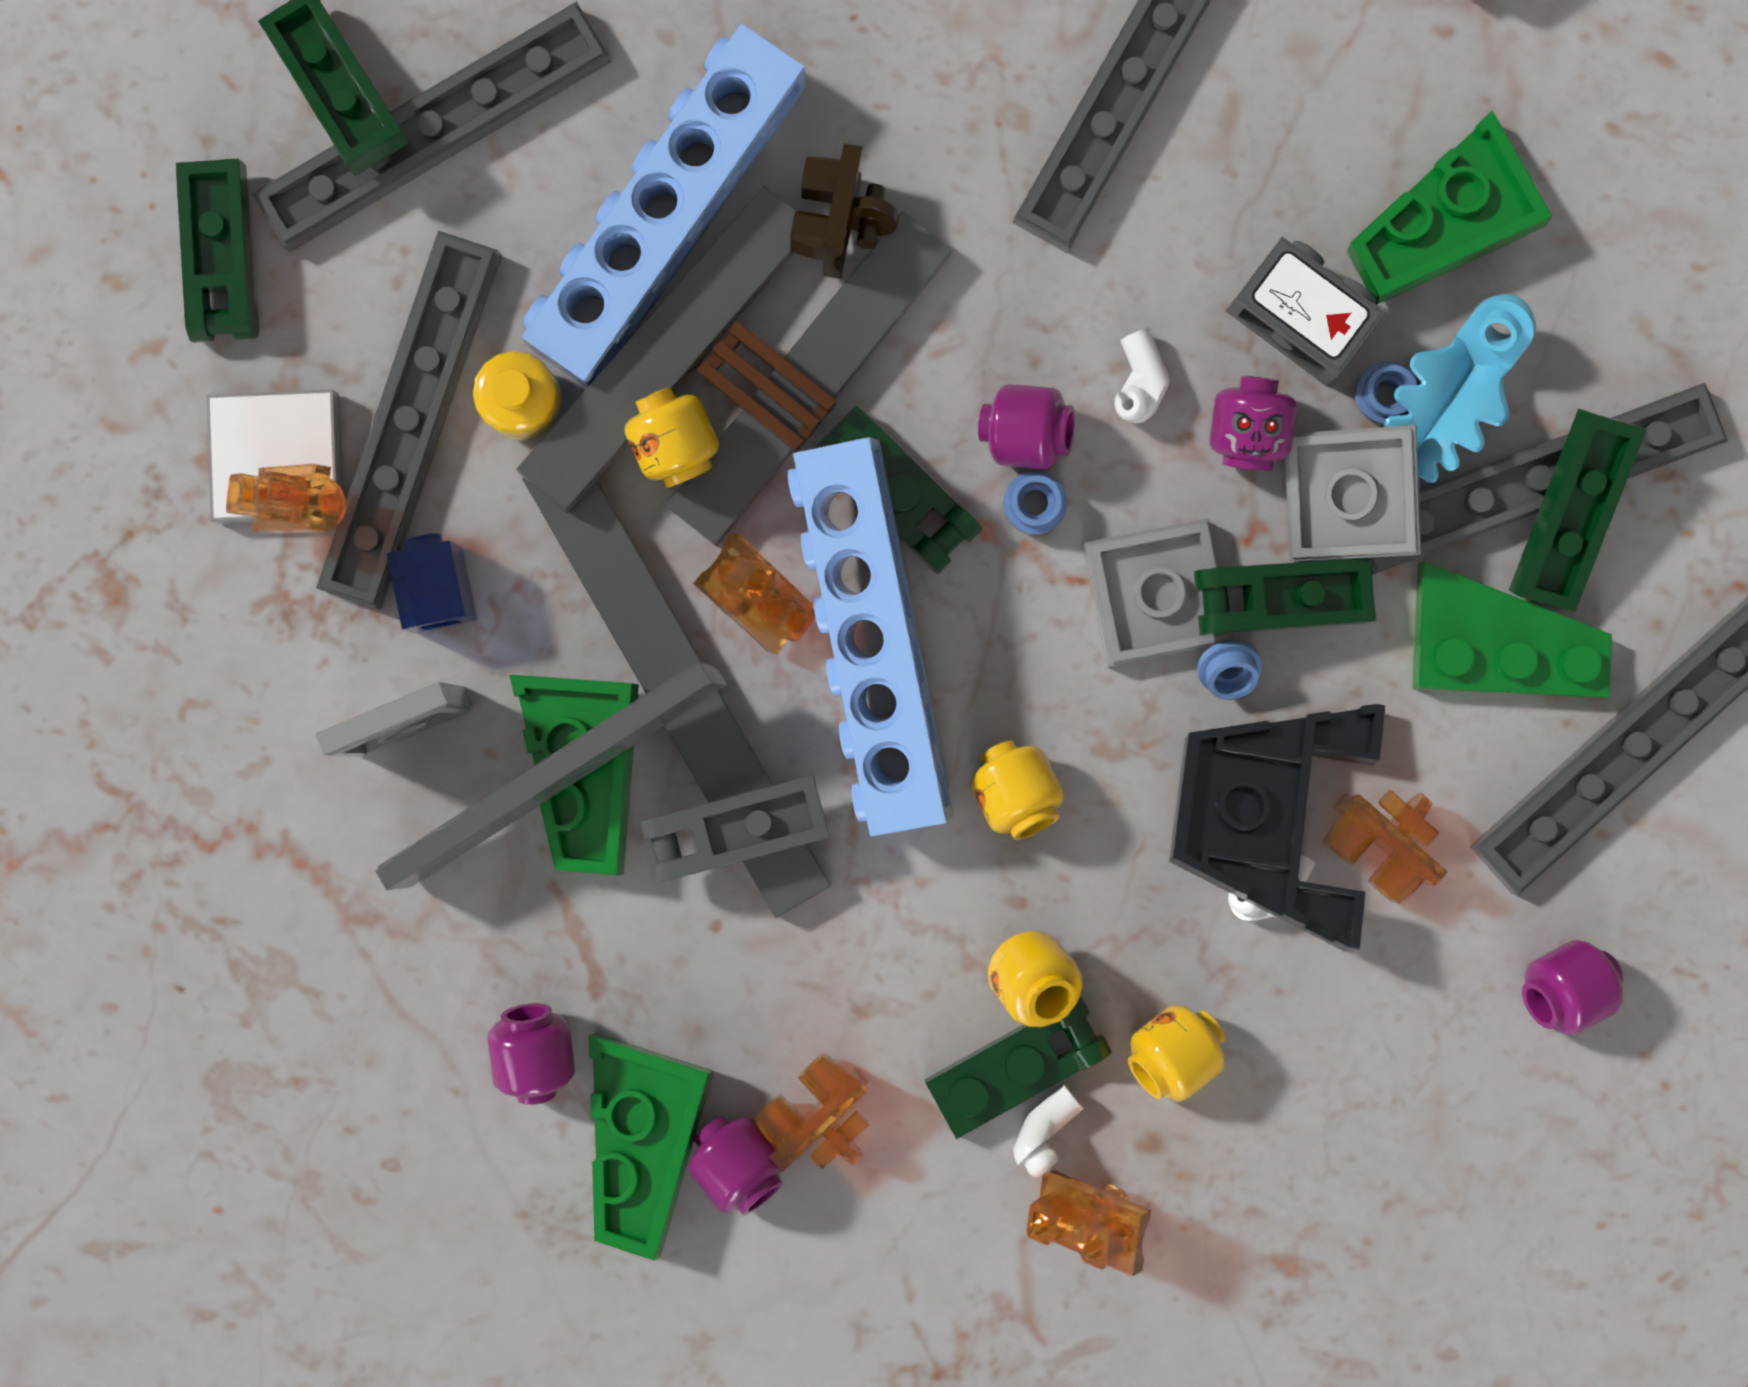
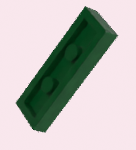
M290 0L258 20L354 176L359 175L409 143L320 0Z
M1578 408L1509 591L1522 598L1576 612L1647 429Z

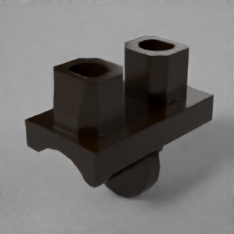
M844 143L841 159L806 157L801 184V199L830 203L831 208L829 215L796 210L790 235V248L792 253L823 260V276L842 279L851 230L858 232L856 244L859 247L873 249L877 236L889 235L895 232L898 226L899 212L891 203L884 200L886 190L882 185L869 184L866 189V195L858 197L862 180V173L859 171L863 146Z

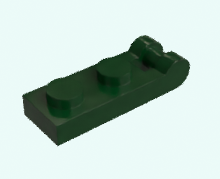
M239 158L176 163L184 318L189 340L192 343L211 342L215 339V335L233 334L236 340L255 339L259 335V317L254 303L246 165ZM228 292L229 309L212 310L210 293Z
M856 405L813 449L868 437L879 439L898 537L933 572L939 574L951 562L948 555L963 540L970 543L983 529L963 507L957 504ZM933 510L945 523L929 538L917 525Z
M1370 558L1219 567L1194 571L1195 591L1202 592L1204 615L1198 616L1200 636L1365 624L1376 621ZM1243 588L1245 611L1230 612L1228 589Z
M1081 995L1072 1011L1061 1021L1044 1027H1026L1021 1025L925 1079V1084L956 1139L1078 1071L1092 1067L1112 1053L1102 1034L1096 1036L1086 1017L1090 1014V1011ZM1064 1030L1073 1048L1056 1056L1047 1037Z

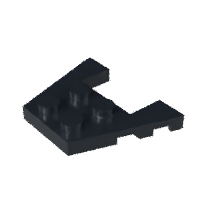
M1371 704L1350 711L1337 713L1326 711L1307 714L1305 718L1269 723L1268 720L1188 733L1184 742L1169 862L1342 951L1354 953L1360 950L1366 892L1303 882L1298 879L1312 756L1374 766L1380 760L1385 705Z

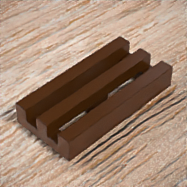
M738 321L729 329V334L723 342L720 340L712 350L713 354L707 361L704 360L696 370L702 378L795 453L801 449L836 406L835 399ZM739 344L743 345L815 403L817 407L810 413L734 352ZM726 362L802 424L796 433L790 430L718 372L721 366Z

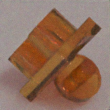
M301 464L259 468L258 476L242 473L230 475L226 512L253 517L252 531L267 534L319 533L337 527L344 517L346 500L341 487L334 480L330 479L331 467Z
M730 533L718 558L693 583L767 652L776 655L787 640L792 642L799 641L815 619V612L812 608L813 604L739 534Z
M1391 789L1388 790L1378 801V804L1393 816L1391 820H1388L1360 794L1352 798L1349 794L1345 793L1333 807L1340 815L1333 822L1322 841L1330 850L1346 863L1353 865L1366 849L1374 843L1388 857L1367 881L1387 900L1395 904H1400L1422 884L1436 886L1448 871L1407 836L1412 833L1427 846L1439 834V831L1424 819L1433 804L1427 796L1421 792L1406 803Z
M822 1052L798 1076V1079L819 1100L807 1114L802 1117L785 1097L779 1093L755 1117V1122L766 1140L775 1148L770 1158L782 1171L790 1166L821 1135L826 1140L810 1154L813 1161L820 1168L823 1169L838 1154L852 1165L856 1164L863 1157V1153L854 1142V1139L869 1126L867 1120L858 1111H855L841 1126L836 1121L868 1091L866 1085L869 1081L856 1067L849 1073L840 1063Z
M1051 1170L1042 1175L1040 1198L1030 1204L1026 1232L1028 1238L1046 1246L1055 1242L1079 1253L1083 1262L1103 1270L1109 1266L1133 1277L1143 1271L1142 1243L1150 1222L1151 1210L1128 1201L1127 1193L1119 1187L1106 1185L1104 1188L1099 1189L1056 1170Z

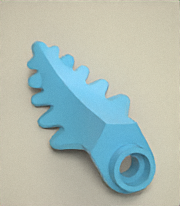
M1502 294L1485 299L1476 307L1449 346L1416 353L1410 360V368L1421 380V384L1400 386L1394 393V399L1408 410L1409 415L1390 416L1386 419L1384 426L1417 425L1419 477L1428 483L1436 482L1439 477L1437 462L1448 471H1454L1459 467L1460 460L1454 444H1459L1473 452H1479L1484 447L1485 440L1479 426L1480 421L1494 426H1501L1509 419V408L1505 397L1503 379L1530 345L1536 332V321L1530 306L1520 297ZM1500 323L1505 325L1510 330L1511 335L1496 331L1491 324Z

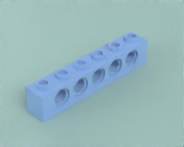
M742 23L730 39L723 36L715 43L704 64V69L707 70V73L694 91L686 88L677 97L668 114V120L671 124L658 142L651 139L642 147L632 165V172L635 173L634 177L622 194L614 191L604 201L595 219V222L599 225L586 245L577 243L569 251L559 269V274L563 278L549 297L544 294L539 296L524 317L522 325L526 330L521 338L528 347L586 388L635 333L806 88L805 67ZM729 93H741L750 100L748 106L737 114H726L717 108L719 100ZM693 144H705L714 150L710 160L701 166H689L681 161L684 150ZM666 194L677 200L675 210L665 218L656 219L645 214L647 203L657 195ZM630 245L641 250L639 261L631 269L618 271L609 267V259L617 248ZM593 296L604 301L603 312L595 321L579 323L573 319L574 308L583 298Z
M868 437L793 453L796 468L788 470V483L794 505L796 507L804 506L809 532L801 533V547L808 570H817L821 595L814 596V612L820 632L822 634H830L834 658L827 659L826 661L827 677L833 696L842 695L847 720L839 723V735L845 758L855 759L859 783L852 785V800L856 817L859 822L867 821L870 837L947 823L954 813L879 439ZM843 492L852 496L858 507V516L855 523L846 530L836 527L829 517L831 501L835 496ZM852 556L863 559L868 564L871 572L870 583L861 593L849 590L844 585L841 577L844 563ZM862 620L874 622L883 633V646L877 655L864 654L857 648L854 642L855 628ZM872 684L885 685L894 693L896 697V710L891 717H879L868 708L866 695ZM883 748H896L905 754L909 762V772L906 778L899 780L891 779L882 772L879 766V755Z

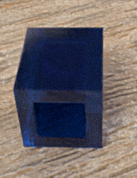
M433 533L405 539L403 541L405 550L386 554L402 630L420 633L477 621L463 548L450 540L443 542L440 533Z

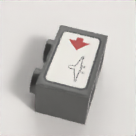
M1282 236L1226 312L1326 386L1343 371L1384 316L1385 312L1374 305L1376 302L1374 295L1362 284L1352 279L1342 281L1324 268V259L1312 247L1300 241L1291 243Z

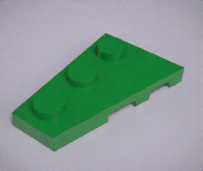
M1492 110L1457 147L1451 148L1435 163L1433 169L1412 189L1404 192L1352 240L1347 253L1365 287L1374 295L1376 299L1375 305H1378L1546 227L1553 216Z
M1425 561L1418 563L1412 689L1609 698L1612 634Z
M509 674L514 697H519L526 729L522 731L527 753L532 754L534 765L638 699L639 684ZM634 745L540 805L555 870L616 876L624 875Z
M591 1034L589 1035V1058H593L594 1093L590 1094L591 1118H595L596 1160L592 1162L594 1241L655 1261L661 1257L714 1070L604 1035Z

